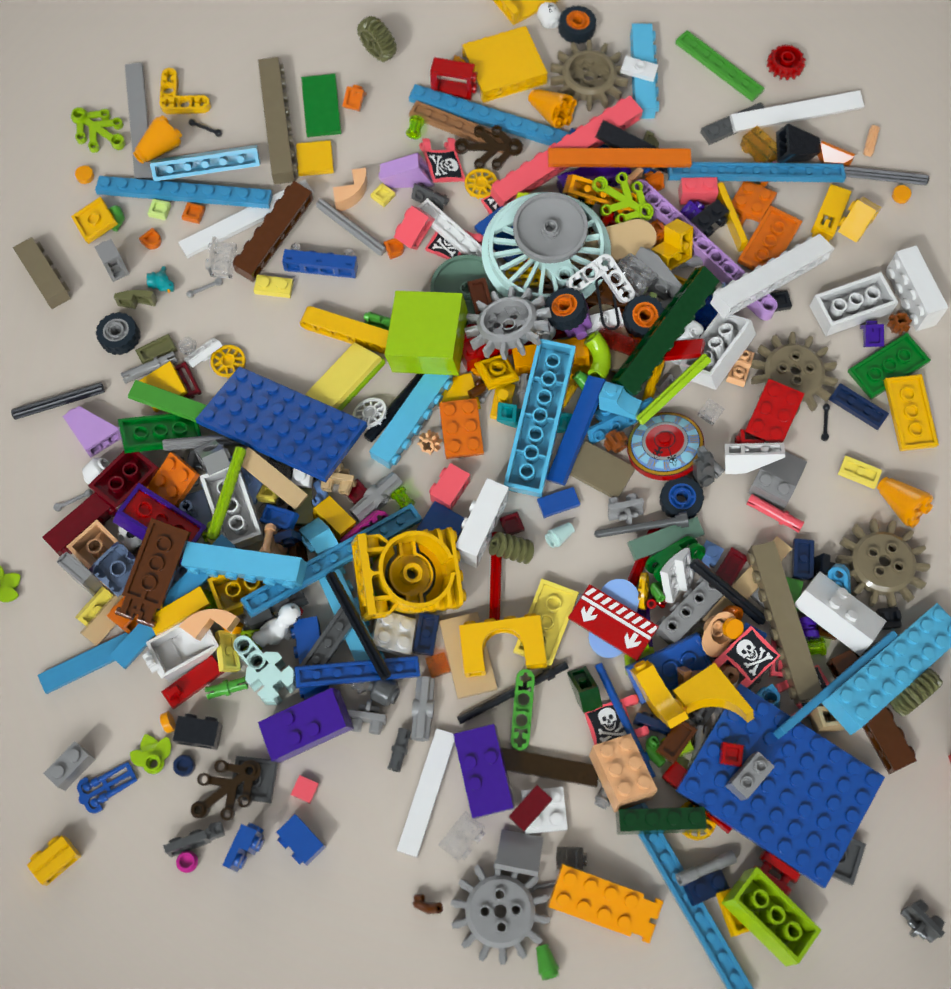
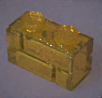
M756 126L743 136L740 146L744 153H749L753 157L755 163H772L777 159L776 142L761 128Z

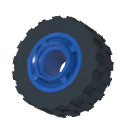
M686 476L670 480L665 483L661 490L659 501L661 509L666 513V516L671 518L679 515V512L687 511L688 519L694 518L699 513L703 504V490L700 488L699 483ZM677 496H684L686 498V501L680 502L677 499Z

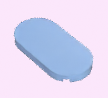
M614 579L603 586L601 589L603 593L637 613L639 593L631 582L625 579ZM589 632L590 646L597 655L603 658H614L622 654L621 651Z

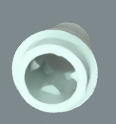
M567 522L548 530L545 535L546 542L552 548L560 547L575 532L574 527L571 523Z

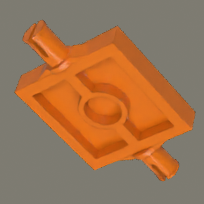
M743 181L732 199V204L739 215L741 225H743L746 219L761 222L777 196V192L766 188L769 182L755 184L750 181Z

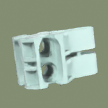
M245 635L235 639L234 649L248 666L246 668L245 680L254 692L262 685L264 686L257 694L266 705H279L283 701L278 694V691L283 687L290 693L296 690L295 672L290 666L286 667L282 672L280 671L286 664L278 652H265L263 654L256 644ZM245 646H249L247 650L242 651ZM258 661H262L261 665L255 666Z

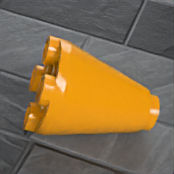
M533 89L528 96V101L552 127L559 129L571 124L572 114L577 105V100L571 95Z
M165 116L156 117L152 120L137 144L133 155L142 164L149 162L180 146L182 134L178 129L173 128L169 124Z
M886 476L877 486L879 493L900 520L911 528H914L919 523V518L923 513L928 514L933 508L931 504L933 496L930 493Z

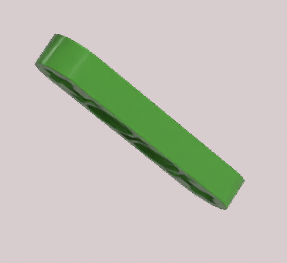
M528 669L519 671L515 678L510 744L515 750L526 749L530 741L535 676ZM524 673H527V677L531 678L526 683V688L530 687V692L527 690L518 691V686L523 687V680H520V676H523ZM524 693L528 695V704H519L517 699L519 694ZM519 714H524L527 717L526 725L519 726L516 723V717ZM515 728L520 730L527 729V733L522 732V739H525V743L521 744V747H518V744L514 742V738L516 739L519 736V732H514Z

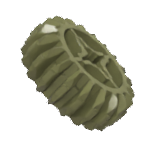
M369 16L360 21L357 31L366 51L374 58H377L378 61L385 62L390 60L396 54L397 45L388 27L375 16Z
M927 669L896 696L890 704L896 713L906 716L937 691L943 681L932 669Z

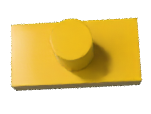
M507 384L495 389L490 419H497L498 402L512 404L515 391L514 384Z

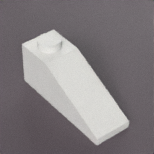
M784 443L725 444V474H745L785 458Z

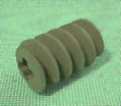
M497 532L490 541L489 554L492 556L496 554L497 557L503 556L504 559L510 558L511 561L516 560L518 563L528 564L533 558L534 545L529 539Z

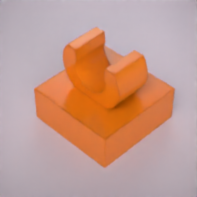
M661 171L645 173V181L654 189L660 191L664 188V174Z

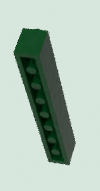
M705 266L693 270L611 379V383L624 386V390L631 396L637 395L642 390V384L651 378L654 368L663 362V356L674 347L675 340L683 335L685 332L684 328L695 319V313L706 304L705 300L707 297L712 295L717 289L716 285L719 283V280Z

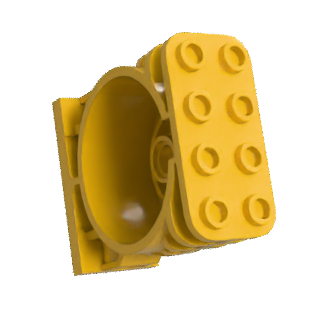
M446 527L442 530L435 528L432 531H428V529L407 531L389 540L381 534L366 535V533L356 535L351 542L362 622L388 617L394 610L405 614H415L428 611L435 612L436 610H455L463 605V602L466 601V592L464 589L462 590L461 584L463 572L459 570L458 564L460 562V552L456 550L455 544L457 542V533L455 530L453 531L452 527ZM393 546H396L398 556L392 561V563L389 566L388 580L392 589L397 594L403 596L404 600L398 597L395 593H393V591L387 585L385 579L386 565L390 558L395 554ZM376 557L371 570L369 558ZM433 566L435 572V581L433 588L428 593V595L425 596L426 602H424L423 593H425L429 589L433 581ZM407 570L415 573L414 579L407 576ZM373 587H374V590H375L377 596H373V594H374Z

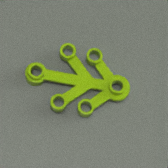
M77 107L71 112V119L77 127L75 138L79 144L87 142L84 124L89 127L88 148L92 153L100 150L97 142V133L110 141L114 149H123L125 146L124 137L121 134H111L104 129L105 127H114L116 130L122 129L123 122L119 117L109 120L111 115L107 109L87 112L83 108ZM101 118L102 121H92L91 119Z
M625 172L618 173L615 178L616 182L621 185L623 194L608 186V181L605 177L599 176L592 181L594 191H603L620 201L611 205L605 204L601 206V215L607 216L611 212L630 207L635 211L616 215L615 222L617 224L635 218L645 221L652 218L654 209L651 204L646 203L642 190L643 184L640 181L631 184V190L636 193L638 203L632 199L627 181L628 175ZM620 175L624 177V181L620 180ZM597 182L601 184L600 188L596 186ZM635 184L639 185V190L635 189ZM604 207L608 208V213L604 212ZM642 209L646 210V215L642 214ZM619 216L623 217V222L619 221Z

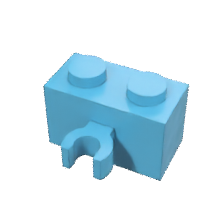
M319 517L299 529L302 535L301 542L310 553L315 552L317 556L339 544L331 529Z

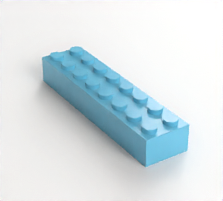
M540 339L541 344L536 346L504 485L509 487V491L540 498L543 496L576 353V346Z
M936 603L826 698L822 704L850 735L854 734L951 648V617Z

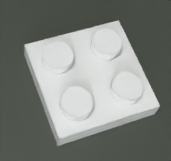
M393 612L388 617L375 619L372 640L377 649L402 657L410 656L416 619Z
M563 787L543 788L542 790L553 800L526 829L525 834L568 830ZM532 790L521 791L522 801Z

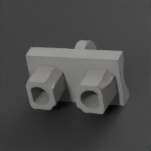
M636 493L628 494L626 501L620 502L617 497L609 498V521L617 519L619 521L626 520L627 525L632 524V518L643 514V498H638Z
M368 699L366 705L359 704L358 710L362 711L348 710L354 729L350 731L361 732L362 724L366 722L370 723L369 733L380 735L383 725H386V715L377 714L380 707L372 706L373 701Z

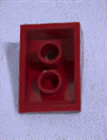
M123 451L88 487L118 510L138 483L146 488L148 487L159 468L140 452L124 454Z

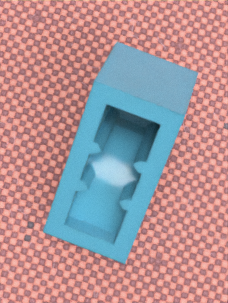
M605 381L599 394V409L636 419L642 406V400L628 394L624 390V386Z

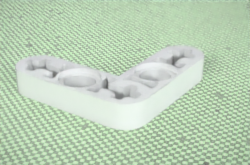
M609 254L599 256L570 276L566 281L567 288H574V290L580 291L602 276L619 302L627 303L635 296V291ZM607 260V266H602L601 263ZM587 268H591L594 271L595 275L593 278L586 276ZM611 268L614 269V270H612L611 272H609L608 274L606 273L609 269H611ZM612 274L619 276V283L615 284L611 281ZM582 277L583 281L573 287V280L576 281ZM623 283L624 286L617 290L616 287L620 286ZM628 291L627 297L623 298L622 294Z

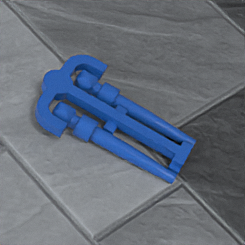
M126 762L100 777H95L91 779V782H89L88 777L80 780L77 784V790L80 795L78 798L79 803L85 805L90 813L96 814L102 811L101 802H106L109 800L108 798L138 781L130 763ZM125 767L127 768L128 772L107 783V778ZM131 776L132 779L112 790L110 789V787ZM101 782L103 783V786L89 794H86L83 791V789L85 791H89L92 789L93 786L96 787L100 785ZM105 790L107 791V793L99 795V798H94L91 800L92 797L98 795L99 793Z

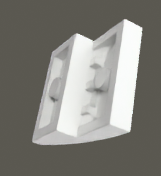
M685 548L675 554L660 571L663 591L666 597L665 602L673 603L679 591H688L694 580L693 569L689 566L692 561L690 548Z

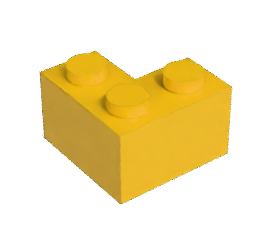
M864 196L856 199L848 208L850 211L848 216H844L839 222L838 226L840 229L838 232L857 243L882 207Z
M679 219L664 226V242L651 249L661 258L669 270L692 258L693 226Z

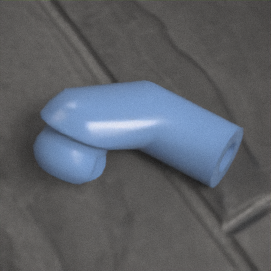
M321 480L313 483V487L317 492L315 498L312 499L314 506H317L329 496L328 492L322 491L320 488Z

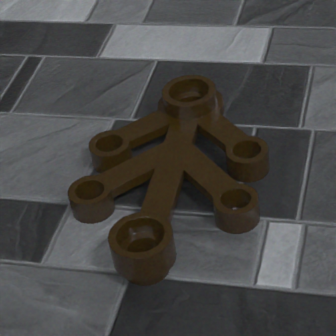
M477 125L474 128V135L482 138L486 143H468L466 139L460 138L455 142V151L458 154H465L467 151H487L481 158L474 161L475 169H484L485 163L498 151H504L499 158H495L492 161L493 170L498 171L511 155L517 156L522 152L523 144L517 138L511 139L502 131L499 125H495L491 130L492 136L499 137L504 142L497 143L484 130L483 126ZM480 129L482 133H477L476 131ZM498 129L500 132L494 133V130ZM464 146L465 149L460 150L459 147ZM516 146L517 149L513 150L511 149V147ZM479 162L483 164L480 167L476 165ZM498 162L500 165L494 166V163Z
M218 760L214 765L218 773H225L226 771L240 773L233 779L214 777L208 773L199 774L197 778L199 785L223 787L206 800L195 802L191 806L192 816L199 819L205 818L209 814V808L227 795L225 808L222 809L220 816L225 821L232 820L235 816L234 804L237 788L243 782V795L239 796L238 805L245 808L249 807L252 803L253 781L257 780L261 775V766L257 761L247 760L242 765L227 763L225 760ZM223 762L225 767L223 770H219L218 766ZM249 767L253 768V773L251 775L247 773V769ZM204 775L207 776L206 783H202L201 781ZM243 797H247L248 803L246 805L242 804ZM197 806H201L202 808L200 814L196 812ZM226 810H229L231 812L229 818L225 817Z

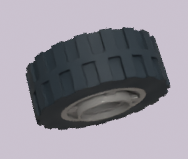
M117 312L106 315L96 327L97 340L106 352L113 355L128 353L139 343L140 330L133 318L126 313Z

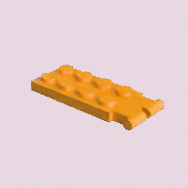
M561 864L547 906L629 937L631 933L643 936L642 941L650 944L656 924L649 922L650 917L658 920L664 901L659 898H655V901L643 898L644 893Z

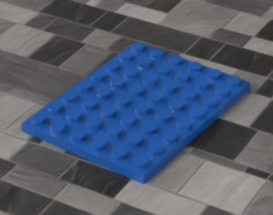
M738 684L736 689L753 709L754 719L747 723L740 715L724 708L675 791L697 806L705 807L706 812L765 851L771 853L821 888H826L885 777L801 722L796 724L780 739H777L773 734L774 731L791 716L742 684ZM721 742L744 745L742 765L751 754L759 751L775 766L746 800L741 801L725 787L740 767L719 764Z

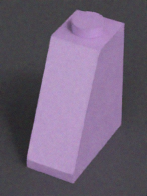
M419 153L380 164L379 179L389 188H411L414 186V183L424 184L426 187L434 186L428 165Z
M80 406L69 410L63 416L90 458L121 439L119 429Z

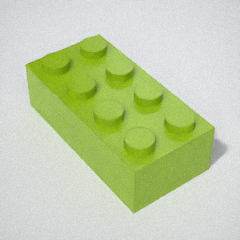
M758 867L745 870L721 902L785 966L799 964L822 931Z

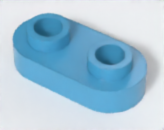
M843 564L833 565L828 571V578L851 594L849 569Z

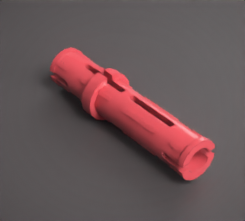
M754 494L750 496L746 504L775 519L780 525L784 524L798 533L805 523L790 515V512L787 510L783 511Z

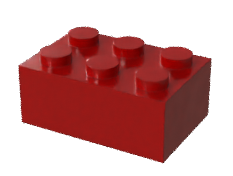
M768 379L745 429V434L764 440L767 443H783L805 393Z

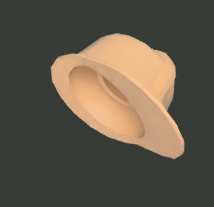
M723 611L711 616L704 624L702 647L704 652L710 657L720 656L732 640L726 637L722 631L723 623L728 618H736L730 612Z

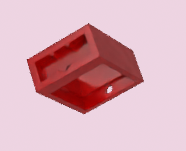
M434 57L430 70L431 89L461 99L471 100L472 95L476 94L477 91L475 64ZM441 76L467 80V84L444 80Z

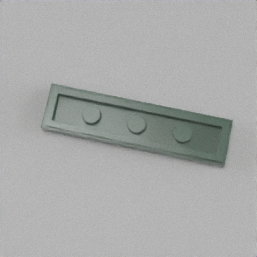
M698 517L688 519L689 527L681 528V526L673 525L627 542L634 561L658 553L686 536L694 538L703 536L705 533Z

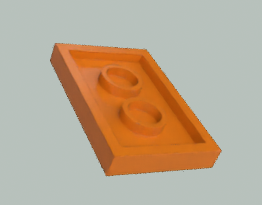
M477 398L440 402L439 408L446 459L484 455Z
M170 452L147 488L179 508L180 503L185 499L200 474L176 453Z

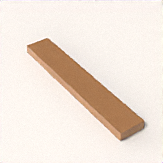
M417 100L409 112L410 118L474 143H486L482 138L474 135V128L479 124ZM484 127V130L497 143H504L499 137L496 138L492 136V129ZM479 129L476 132L482 133V130Z

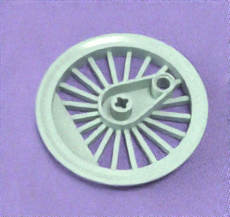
M549 192L531 193L514 199L495 214L486 228L482 241L483 267L489 281L504 297H508L509 287H514L516 296L521 297L526 289L529 288L537 269L541 270L539 292H532L533 297L530 302L542 295L546 303V299L551 294H543L545 275L552 281L554 292H556L558 288H566L567 279H562L561 276L570 277L579 271L570 260L584 266L592 262L574 255L563 262L542 263L531 258L529 259L519 248L493 252L494 244L517 246L515 239L497 238L496 235L502 231L513 235V228L510 227L513 226L514 217L519 207L529 198ZM568 196L582 207L587 217L588 228L592 227L595 234L587 235L585 242L598 240L599 248L582 247L578 253L599 256L603 254L611 255L609 235L602 220L585 203ZM523 254L498 267L495 260L497 258ZM529 259L510 279L502 273ZM603 261L601 265L607 266L608 261ZM534 264L523 288L515 285L514 282ZM592 270L587 277L593 278L595 275L594 271ZM603 279L598 281V286L602 283ZM595 281L579 291L580 294L584 295L585 299L596 290Z

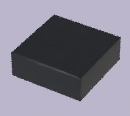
M788 291L770 293L778 304L775 312L792 308Z

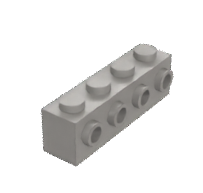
M702 577L696 582L698 586L694 590L690 588L683 595L685 599L681 603L676 602L671 607L670 611L672 613L668 617L663 616L656 623L659 626L656 633L667 644L671 645L683 639L724 596Z

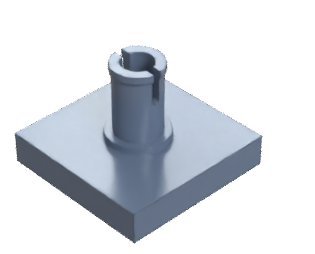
M204 489L187 494L179 505V509L206 526L212 520Z

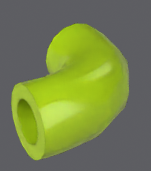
M595 331L584 341L593 358L588 375L606 379L611 369V353L603 336L599 331Z

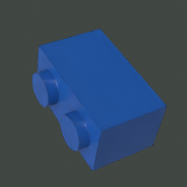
M296 814L276 832L280 836L277 839L285 849L288 846L292 849L294 853L291 856L299 865L302 862L308 865L326 848Z

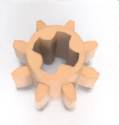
M429 429L426 434L421 433L419 436L421 440H419L417 445H420L422 452L431 455L433 451L438 452L441 448L440 443L443 440L439 438L438 432H431Z

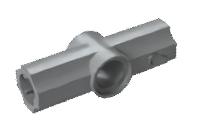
M391 472L380 483L369 487L364 493L363 498L349 509L350 513L357 521L361 522L376 509L380 510L389 501V497L403 486V482L395 473Z
M417 677L416 695L412 705L413 723L411 740L429 741L430 724L434 712L433 694L435 678Z

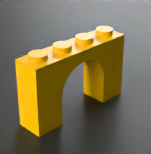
M529 613L520 618L507 616L504 617V620L496 621V619L490 618L485 619L481 623L467 621L463 623L464 625H459L466 678L486 675L484 648L487 641L499 633L512 634L521 641L524 647L526 669L547 667L540 615Z

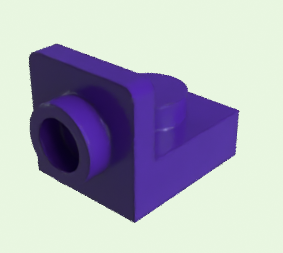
M689 200L680 212L691 222V219L703 211L705 206L698 200L696 202Z
M866 321V325H860V329H863V347L884 346V324H877V321Z

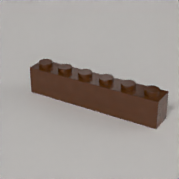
M295 181L286 187L282 198L275 202L271 213L266 214L264 222L255 229L254 236L245 243L243 251L240 255L235 256L233 266L236 273L251 282L255 281L257 275L260 274L313 201L311 190Z
M848 650L830 659L826 664L836 679L857 661L860 656L853 650ZM885 706L862 728L888 774H891L917 760L915 758V751L904 739V732L894 722L893 713Z

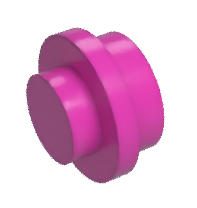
M192 851L180 853L176 860L177 868L183 873L194 871L198 865L197 855Z

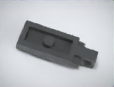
M703 445L697 448L698 458L692 460L693 479L696 483H699L700 488L707 487L714 482V457Z
M212 823L203 831L198 829L190 832V836L184 838L176 837L169 840L168 844L163 845L165 853L170 857H174L184 851L193 850L211 843L212 840L225 836L222 823Z

